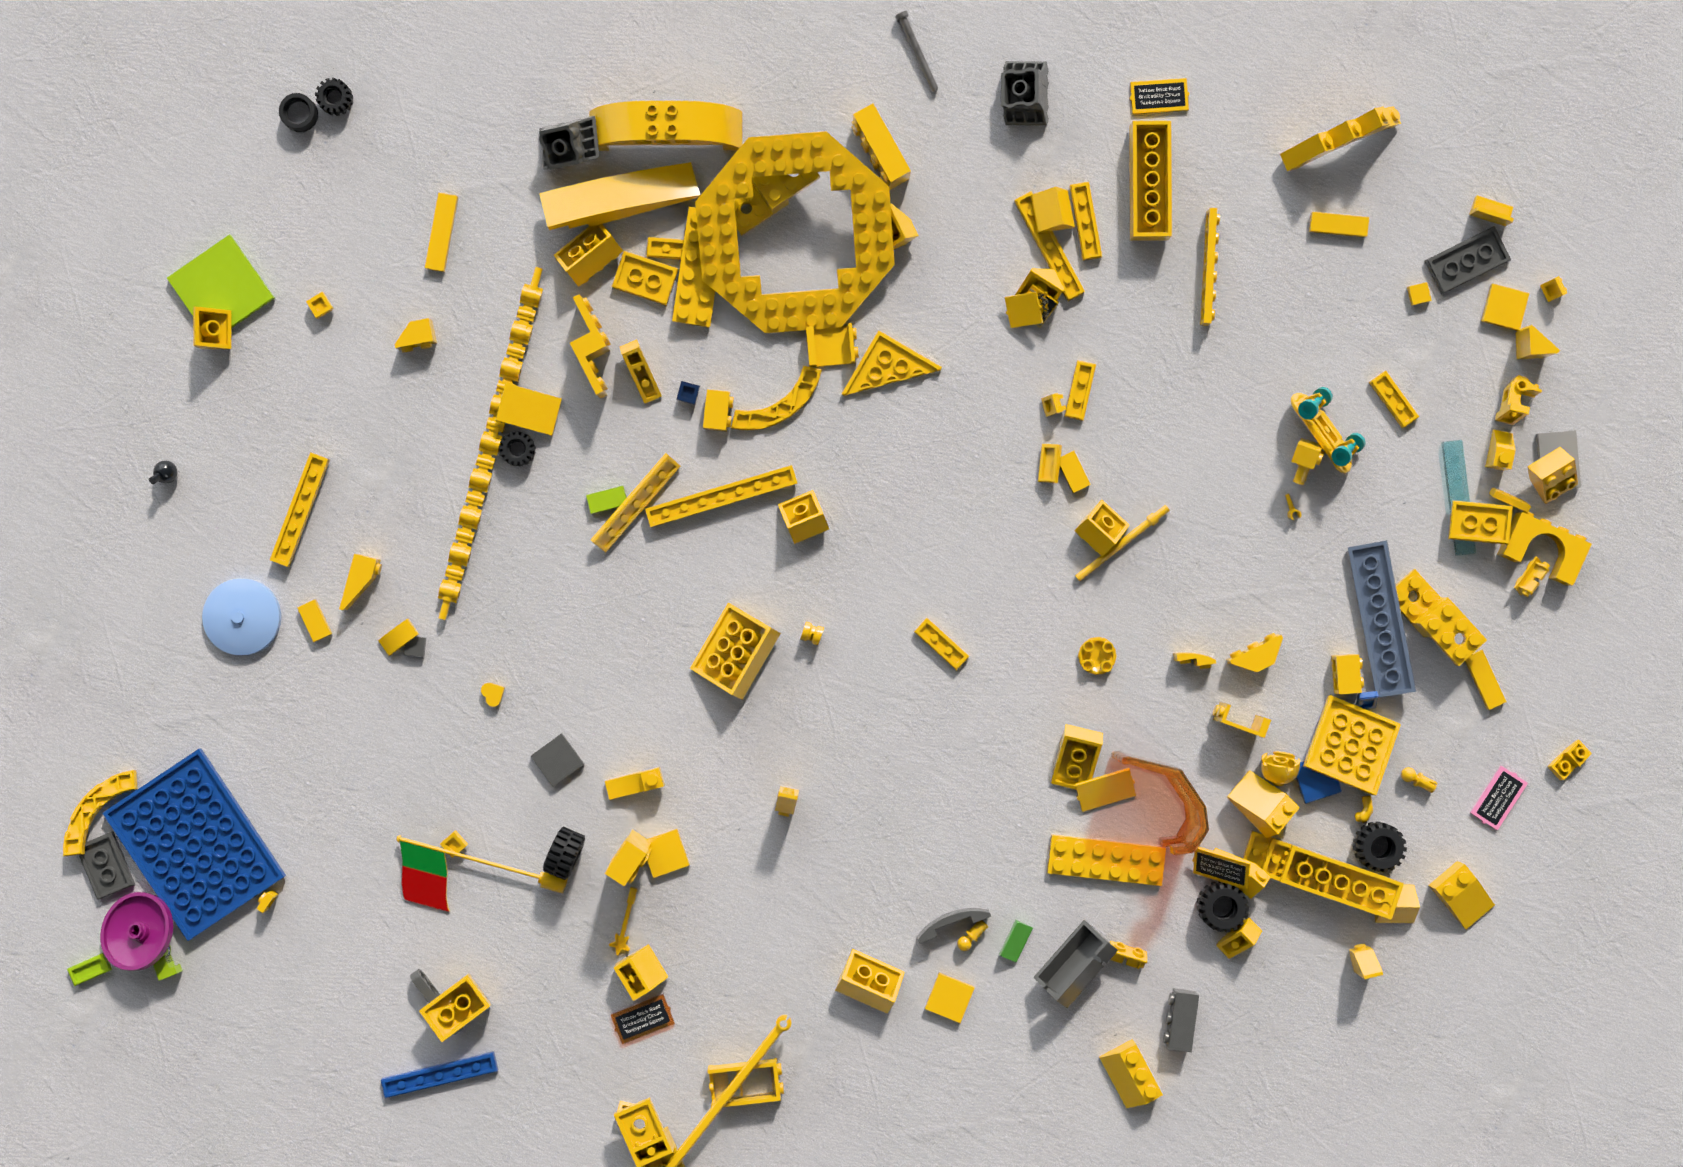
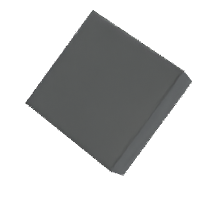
M416 636L406 643L404 655L424 657L426 638Z

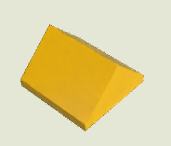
M1053 187L1031 195L1038 233L1075 228L1068 190Z
M193 307V346L200 349H231V310Z
M1533 325L1526 326L1515 332L1517 359L1545 358L1561 351Z
M1413 884L1403 885L1392 920L1375 915V923H1414L1420 909L1415 886Z

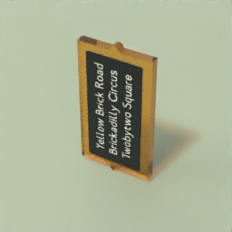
M664 993L611 1014L615 1025L614 1030L618 1033L622 1044L675 1024L670 1011L671 1007L668 1006Z

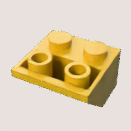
M1561 447L1527 466L1529 479L1545 504L1557 499L1560 495L1578 485L1575 459Z
M649 944L617 962L614 966L615 972L633 1001L648 993L668 978L666 971Z

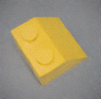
M813 490L778 504L794 544L829 530Z
M1101 499L1074 531L1096 552L1104 556L1118 542L1130 525Z

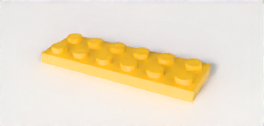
M689 207L672 322L710 328L715 291L702 280L696 208Z
M1051 834L1047 873L1162 886L1166 848Z

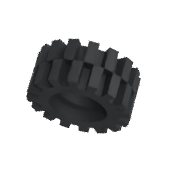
M327 78L325 83L321 81V87L317 86L318 92H315L316 102L320 108L332 116L334 114L340 116V113L345 114L346 109L349 111V105L353 104L351 89L340 79L332 78L330 80ZM332 90H338L341 93V99L336 104L329 103L327 99L329 92Z
M519 431L509 432L500 441L499 453L505 462L520 467L529 464L528 462L533 460L532 457L536 453V446L529 435ZM517 441L522 442L525 447L524 453L520 456H514L510 451L511 445Z

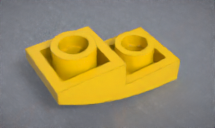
M1188 652L1173 653L1174 661H1180V664L1191 663V659H1193L1194 666H1200V669L1211 668V664H1217L1216 659L1205 655Z
M1578 739L1562 751L1547 767L1560 781L1565 780L1592 753Z

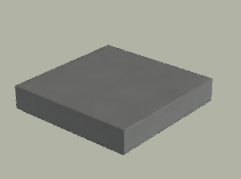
M563 733L531 755V758L552 787L585 764Z

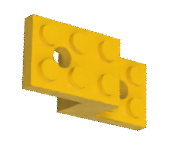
M818 172L801 173L796 177H791L790 175L752 177L753 197L734 199L736 225L740 235L743 236L789 205L791 197L820 179ZM749 204L752 207V211L749 214L742 213L741 207L743 205Z
M578 294L573 299L590 332L570 342V345L595 394L601 399L607 396L605 390L608 388L601 377L598 378L597 373L599 370L592 360L609 352L608 346L611 343L604 332L601 333L600 328H602V325L596 315L591 314L594 310L586 297L582 298Z
M1416 569L1411 570L1396 584L1401 613L1423 637H1430L1456 666H1460L1487 641L1449 597H1440ZM1411 591L1417 593V599L1414 602L1408 598ZM1458 633L1463 636L1461 644L1455 642V636Z
M649 1097L614 1113L616 1122L636 1167L666 1166L678 1149L668 1126L663 1128L651 1098ZM642 1119L645 1122V1126L641 1129L637 1128L634 1125L635 1120ZM683 1160L677 1167H685Z

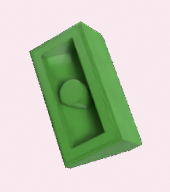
M1015 920L999 955L1017 962L1033 927Z

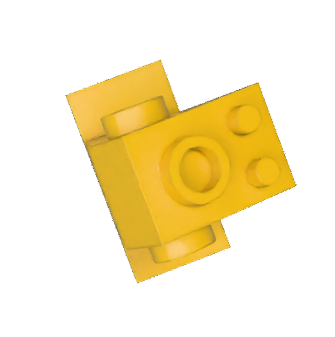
M1521 375L1513 378L1504 388L1500 411L1496 413L1495 421L1514 425L1529 415L1530 407L1522 405L1520 398L1521 395L1535 398L1536 395L1542 393L1539 385L1532 384L1528 378Z

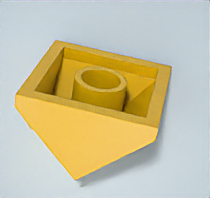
M1032 268L1015 295L1027 293L1034 284L1058 300L1064 288L1054 269Z

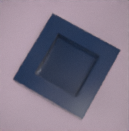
M681 381L676 400L695 405L700 386Z

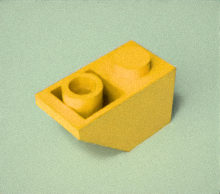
M429 318L410 321L394 344L395 348L399 351L401 350L402 353L411 352L415 347H420L421 349L431 348L432 344L437 343L433 321Z

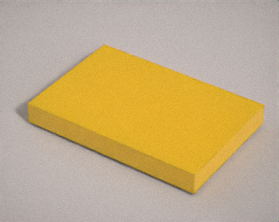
M623 251L612 288L667 306L679 269Z
M505 383L495 420L552 436L562 398Z
M1452 501L1448 539L1509 545L1513 506Z

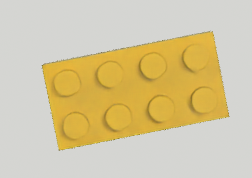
M874 103L854 113L853 121L851 122L853 125L851 126L852 131L856 137L859 136L861 138V147L865 153H869L872 167L880 172L879 178L889 186V190L909 180L911 170Z
M632 829L610 861L604 874L622 886H625L627 882L631 884L639 868L643 867L652 849L650 848L651 842Z

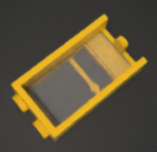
M777 1058L760 1060L724 1107L781 1101V1094H784V1084L779 1081V1075H782L781 1063H777ZM747 1062L708 1065L709 1088L712 1095L711 1107Z

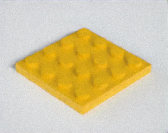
M1329 695L1303 767L1375 796L1381 784L1401 724Z

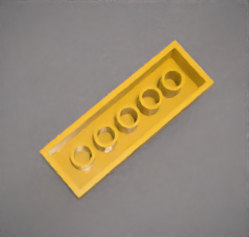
M1132 121L1129 126L1130 241H1168L1172 237L1171 121Z

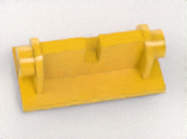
M1535 556L1533 561L1527 565L1523 575L1515 583L1514 588L1519 595L1522 596L1523 594L1526 597L1532 595L1539 586V582L1535 581V578L1542 581L1549 572L1550 565L1546 562L1542 563Z
M1110 941L1118 950L1110 961L1122 964L1124 958H1126V965L1137 969L1144 968L1145 963L1147 964L1146 951L1141 948L1127 946L1121 942Z

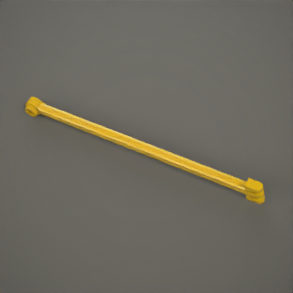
M780 1015L777 1018L776 1026L665 1167H677L782 1032L789 1030L792 1024L791 1018L786 1021L787 1026L782 1027L780 1025V1022L785 1021L788 1015Z

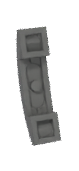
M964 908L948 912L924 927L917 936L918 942L922 943L937 937L935 932L937 928L971 916L973 923L991 917L988 909Z

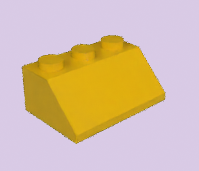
M600 224L587 227L553 256L579 287L586 283L594 274L601 271L609 262L616 259L623 250L607 229Z
M852 949L839 977L835 991L888 1014L895 1003L905 972Z
M1133 1039L1099 1056L1126 1108L1146 1105L1163 1096Z

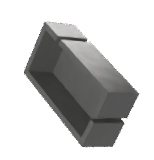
M1083 920L1033 978L1057 1002L1068 1008L1104 967L1102 963H1108L1118 950L1093 926Z

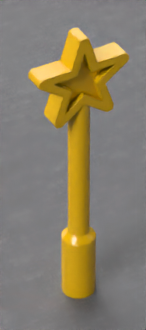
M630 887L620 936L616 933L615 941L609 943L610 947L616 948V955H619L622 949L630 950V947L626 944L629 936H624L638 890L635 887Z

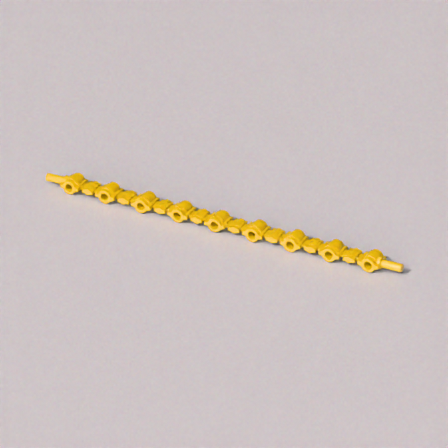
M535 267L531 284L524 283L519 303L524 305L523 307L519 306L516 316L520 320H514L509 340H512L513 344L509 343L506 352L510 356L509 358L504 357L501 364L499 377H502L503 381H498L496 391L499 392V395L494 394L490 404L489 414H492L493 417H488L486 428L489 429V432H483L479 444V451H482L483 454H478L475 465L479 466V468H473L468 488L473 490L472 492L468 491L465 502L469 504L468 506L463 505L459 516L458 525H462V529L458 528L455 539L458 540V543L453 542L449 552L448 562H451L452 566L447 565L445 576L448 577V580L443 579L439 588L438 598L443 600L439 619L446 620L450 603H457L462 584L457 582L458 580L462 581L465 571L461 567H467L472 547L468 546V543L472 544L475 532L471 531L472 528L477 530L480 523L482 510L478 509V506L482 507L485 499L482 491L488 492L493 474L488 472V470H493L495 458H492V455L498 456L499 446H501L500 441L503 437L498 434L499 432L503 433L505 423L495 420L505 383L512 384L513 381L518 382L523 365L519 358L523 359L526 347H523V344L528 345L532 335L533 325H530L529 321L534 322L536 310H533V307H539L543 294V289L538 287L543 270L539 267Z

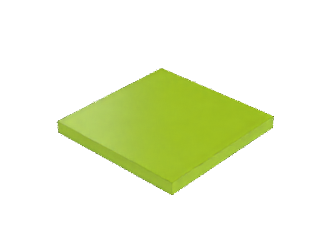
M230 234L167 277V280L192 315L193 307L195 306L231 310V328L275 299Z

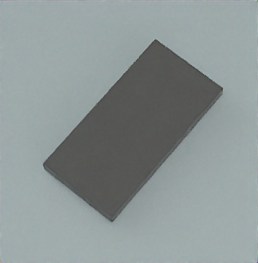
M1495 226L1426 259L1425 263L1442 295L1511 261V258Z

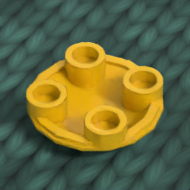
M1093 637L1086 640L1078 653L1079 663L1082 668L1088 673L1095 675L1111 671L1117 657L1113 644L1102 637Z

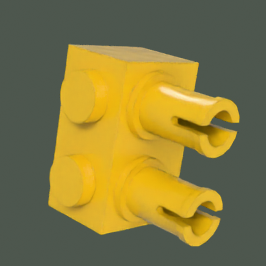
M1304 438L1300 439L1291 462L1298 465L1292 480L1293 482L1304 485L1310 469L1320 465L1325 454L1320 444Z

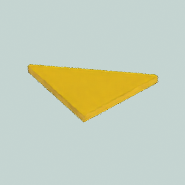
M878 330L841 395L846 396L937 372L942 367Z

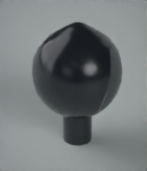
M167 460L158 462L154 466L153 476L149 478V482L151 484L173 482L178 474L177 467L174 463Z

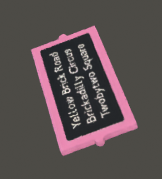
M1500 766L1470 813L1479 818L1482 823H1486L1498 830L1528 783L1519 778L1517 773H1512L1503 766Z

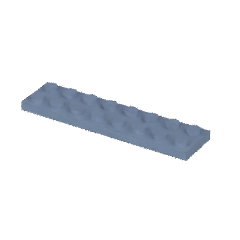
M1385 540L1348 547L1375 691L1378 692L1379 697L1416 692L1388 542Z

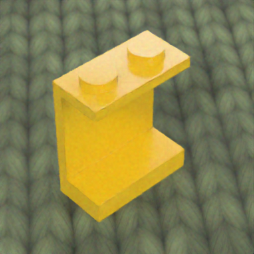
M852 323L839 328L814 329V326L806 327L809 367L855 364V359L859 358L858 347H854L853 339H857L856 328H852Z
M1219 702V705L1214 707L1213 720L1265 738L1271 719L1255 715L1251 728H1247L1226 720L1231 705Z

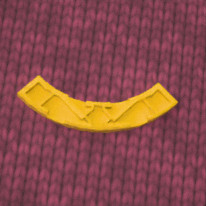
M803 365L798 381L784 398L764 409L752 411L735 410L731 429L759 430L772 427L787 420L797 413L809 400L819 382L822 369Z
M136 770L111 776L101 784L96 785L83 797L71 815L68 830L65 832L63 857L85 854L87 833L97 813L113 798L138 789Z

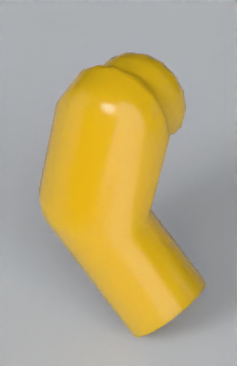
M1371 795L1362 796L1363 809L1361 812L1355 813V820L1357 822L1365 823L1372 815L1373 804Z

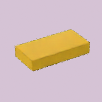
M1042 444L1038 482L1058 483L1062 445Z
M1075 451L1061 456L1060 468L1072 493L1091 485Z
M1492 487L1489 492L1492 497L1525 512H1529L1531 508L1528 502L1495 487Z
M316 599L297 607L313 642L332 634Z

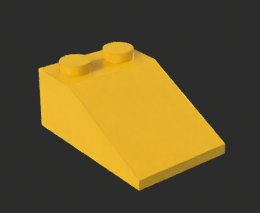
M1065 724L1051 784L1076 790V783L1092 779L1103 744V733Z
M1250 770L1247 771L1227 796L1233 805L1266 838L1278 835L1300 808L1286 793Z
M1456 861L1428 885L1464 929H1468L1495 906L1478 879L1464 863Z
M468 973L420 1009L419 1012L440 1041L443 1042L489 1008L491 1003Z

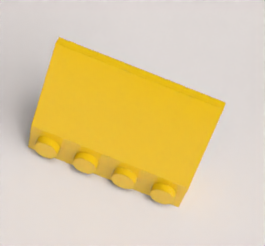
M727 603L690 669L729 694L743 700L781 633L736 606Z

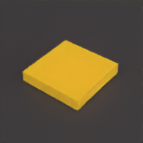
M1491 284L1481 321L1516 331L1520 330L1529 293Z
M678 829L647 839L651 842L650 848H652L647 862L653 878L690 865Z
M939 972L925 1009L961 1023L975 987Z

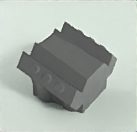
M1005 61L1003 73H1001V107H1003L1005 125H1047L1049 120L1047 114L1049 108V82L1047 78L1049 70L1047 61Z
M595 116L539 128L543 169L551 170L599 158Z

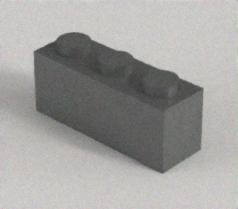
M1173 988L1172 994H1169L1168 1004L1171 1005L1170 1013L1167 1012L1166 1014L1168 1029L1167 1032H1164L1163 1042L1166 1043L1165 1045L1169 1050L1192 1053L1199 994L1196 991Z

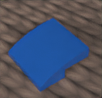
M1305 761L1300 762V769L1296 779L1305 804L1342 792L1339 781L1303 767Z

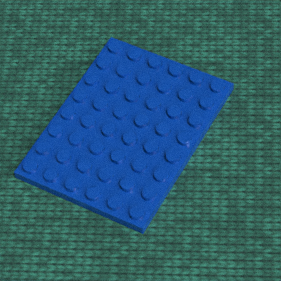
M201 748L102 813L157 896L169 907L173 920L187 941L286 876Z

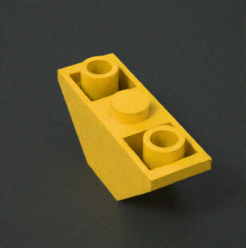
M1271 633L1264 637V641L1260 643L1257 641L1247 645L1248 649L1242 652L1237 650L1229 654L1230 658L1226 659L1229 664L1253 672H1259L1275 664L1283 637L1282 635Z

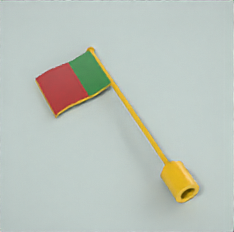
M402 835L396 838L397 842H400L402 854V891L404 899L444 911H450L447 901L448 870L445 853L537 878L538 883H541L540 888L562 894L567 884L568 878L563 880L547 872H541L540 875L402 838Z

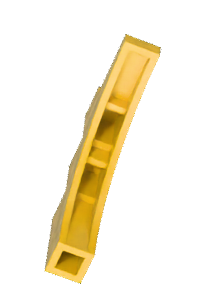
M1394 106L1374 108L1356 119L1347 120L1326 132L1317 133L1280 153V156L1287 171L1298 169L1352 142L1400 125V114Z

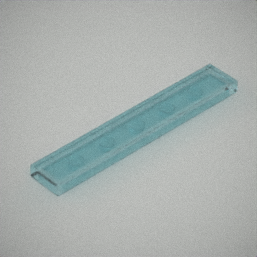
M1462 440L1441 442L1450 516L1452 501L1470 502ZM1453 540L1455 556L1476 553L1475 542Z

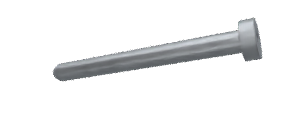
M907 11L900 12L895 16L896 21H900L931 91L936 92L938 86L907 19L909 14Z

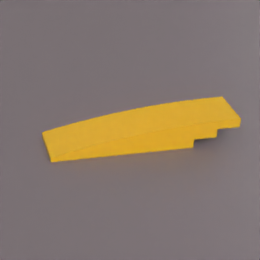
M691 162L609 176L539 193L549 230L567 225L569 229L586 224L589 227H593L700 196Z
M1255 831L1251 832L1243 855V859L1257 864L1274 880L1392 920L1404 883L1273 837L1266 838L1263 834Z

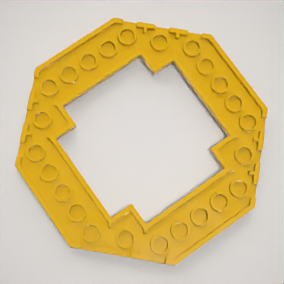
M827 131L748 137L695 201L702 280L764 333L806 330V327L814 326V329L842 327L895 265L889 186ZM829 171L831 191L850 190L856 267L837 269L838 288L762 294L760 275L741 276L734 199L753 197L752 177Z

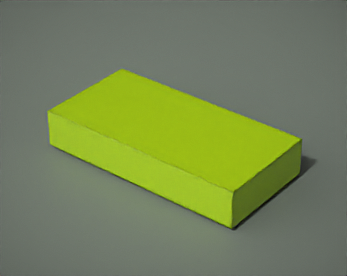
M619 486L586 495L590 513L594 514L619 507L627 496L624 486Z
M104 953L67 969L74 986L112 970Z

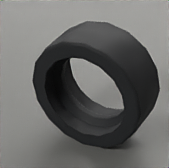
M292 93L281 101L279 116L289 129L296 132H306L316 124L318 109L308 96L301 93ZM296 102L305 103L310 110L308 118L300 124L293 123L288 117L289 107Z

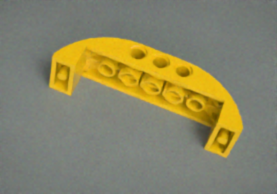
M627 101L602 105L589 111V116H595L599 151H609V145H722L723 150H738L743 144L742 111L724 104L703 101Z

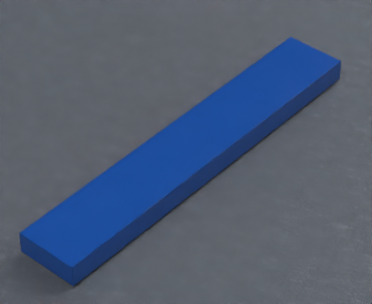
M493 1051L381 1079L385 1098L497 1072L498 1066Z

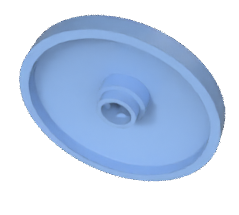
M251 579L229 580L217 586L208 596L202 612L203 627L210 641L220 650L232 655L254 654L266 648L277 636L281 625L280 605L273 592L258 581Z

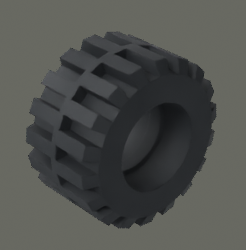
M1376 821V823L1369 822L1368 826L1363 825L1361 827L1362 831L1356 832L1358 837L1353 839V842L1356 843V846H1353V850L1356 851L1354 855L1361 864L1377 872H1388V869L1392 871L1395 869V865L1400 866L1402 864L1400 859H1405L1406 856L1403 855V852H1407V847L1404 846L1406 840L1402 838L1403 834L1397 831V828ZM1385 836L1388 841L1386 853L1380 857H1374L1371 852L1373 841L1377 837Z
M563 826L558 831L543 864V871L566 880L570 876L582 851L585 835Z
M1214 881L1211 882V886L1206 885L1204 887V892L1200 891L1199 895L1201 897L1197 898L1199 905L1196 906L1199 912L1198 915L1210 928L1218 932L1225 931L1227 933L1231 932L1230 929L1237 930V925L1240 924L1242 926L1244 924L1242 920L1244 918L1247 919L1246 911H1249V907L1246 904L1248 900L1244 897L1245 894L1239 888L1220 881L1219 883ZM1223 896L1230 897L1232 901L1230 912L1222 917L1215 916L1213 913L1214 902Z

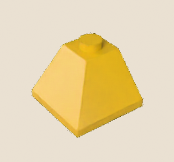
M891 204L893 248L895 250L906 245L919 235L911 219Z

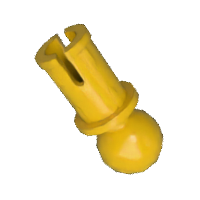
M1410 767L1404 768L1401 771V778L1405 782L1413 781V786H1419L1430 793L1435 791L1437 782L1423 776V773L1419 772L1416 774L1415 770Z
M983 920L976 922L969 931L966 930L967 936H962L958 939V948L961 951H968L972 946V941L977 942V939L989 926Z

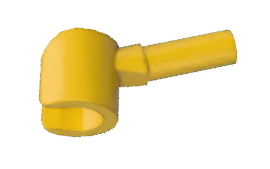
M1286 494L1285 498L1289 506L1288 518L1294 520L1292 517L1294 512L1297 513L1298 518H1301L1302 514L1299 510L1295 509L1290 494Z

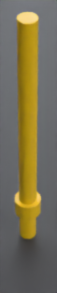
M1164 505L1154 514L1148 515L1143 523L1118 541L1104 556H1099L1081 570L1075 577L1079 581L1084 579L1151 525H1156L1159 519L1167 514L1170 509Z

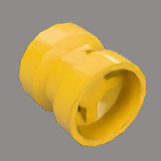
M806 621L800 640H809L813 644L818 645L824 627H815L812 623Z

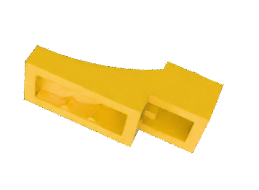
M660 767L605 781L609 800L665 786Z

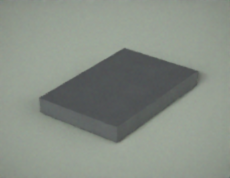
M114 831L85 842V854L79 855L97 900L135 885Z

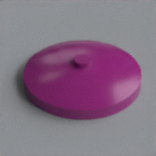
M145 892L130 893L117 900L105 915L100 932L101 947L108 961L115 967L123 970L139 971L154 965L160 960L168 949L173 934V918L170 909L158 896Z

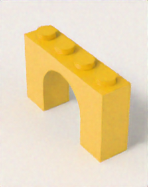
M1531 512L1515 513L1511 522L1509 545L1501 544L1497 555L1512 562H1521L1530 541L1539 534L1547 535L1553 539L1558 548V557L1549 578L1565 586H1573L1592 543L1587 542V538L1584 536L1570 534L1569 530L1564 527L1558 526L1556 528L1552 526V522L1541 518L1539 520L1534 518L1535 515Z

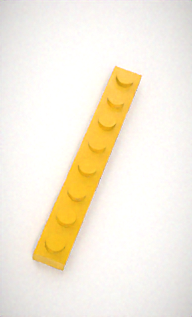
M790 465L649 507L645 511L650 527H654L798 483L793 466Z

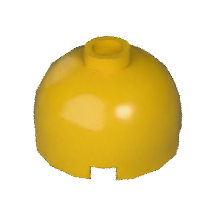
M1274 751V755L1268 756V752L1262 755L1261 772L1273 785L1283 786L1292 782L1298 776L1300 759L1296 760L1295 755Z

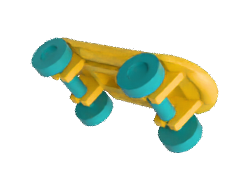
M1319 387L1310 396L1302 393L1293 394L1291 396V405L1294 411L1305 423L1335 468L1343 474L1350 472L1352 456L1365 447L1366 441L1361 434L1352 433L1344 442L1341 434L1326 413L1320 409L1331 403L1333 399L1332 392L1326 387Z

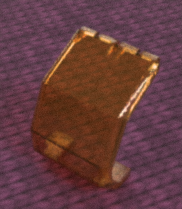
M1113 751L1111 757L1122 762L1124 765H1134L1166 776L1184 803L1185 820L1176 835L1159 837L1160 845L1162 847H1170V853L1173 855L1196 852L1209 831L1207 808L1183 770L1169 763L1122 751Z

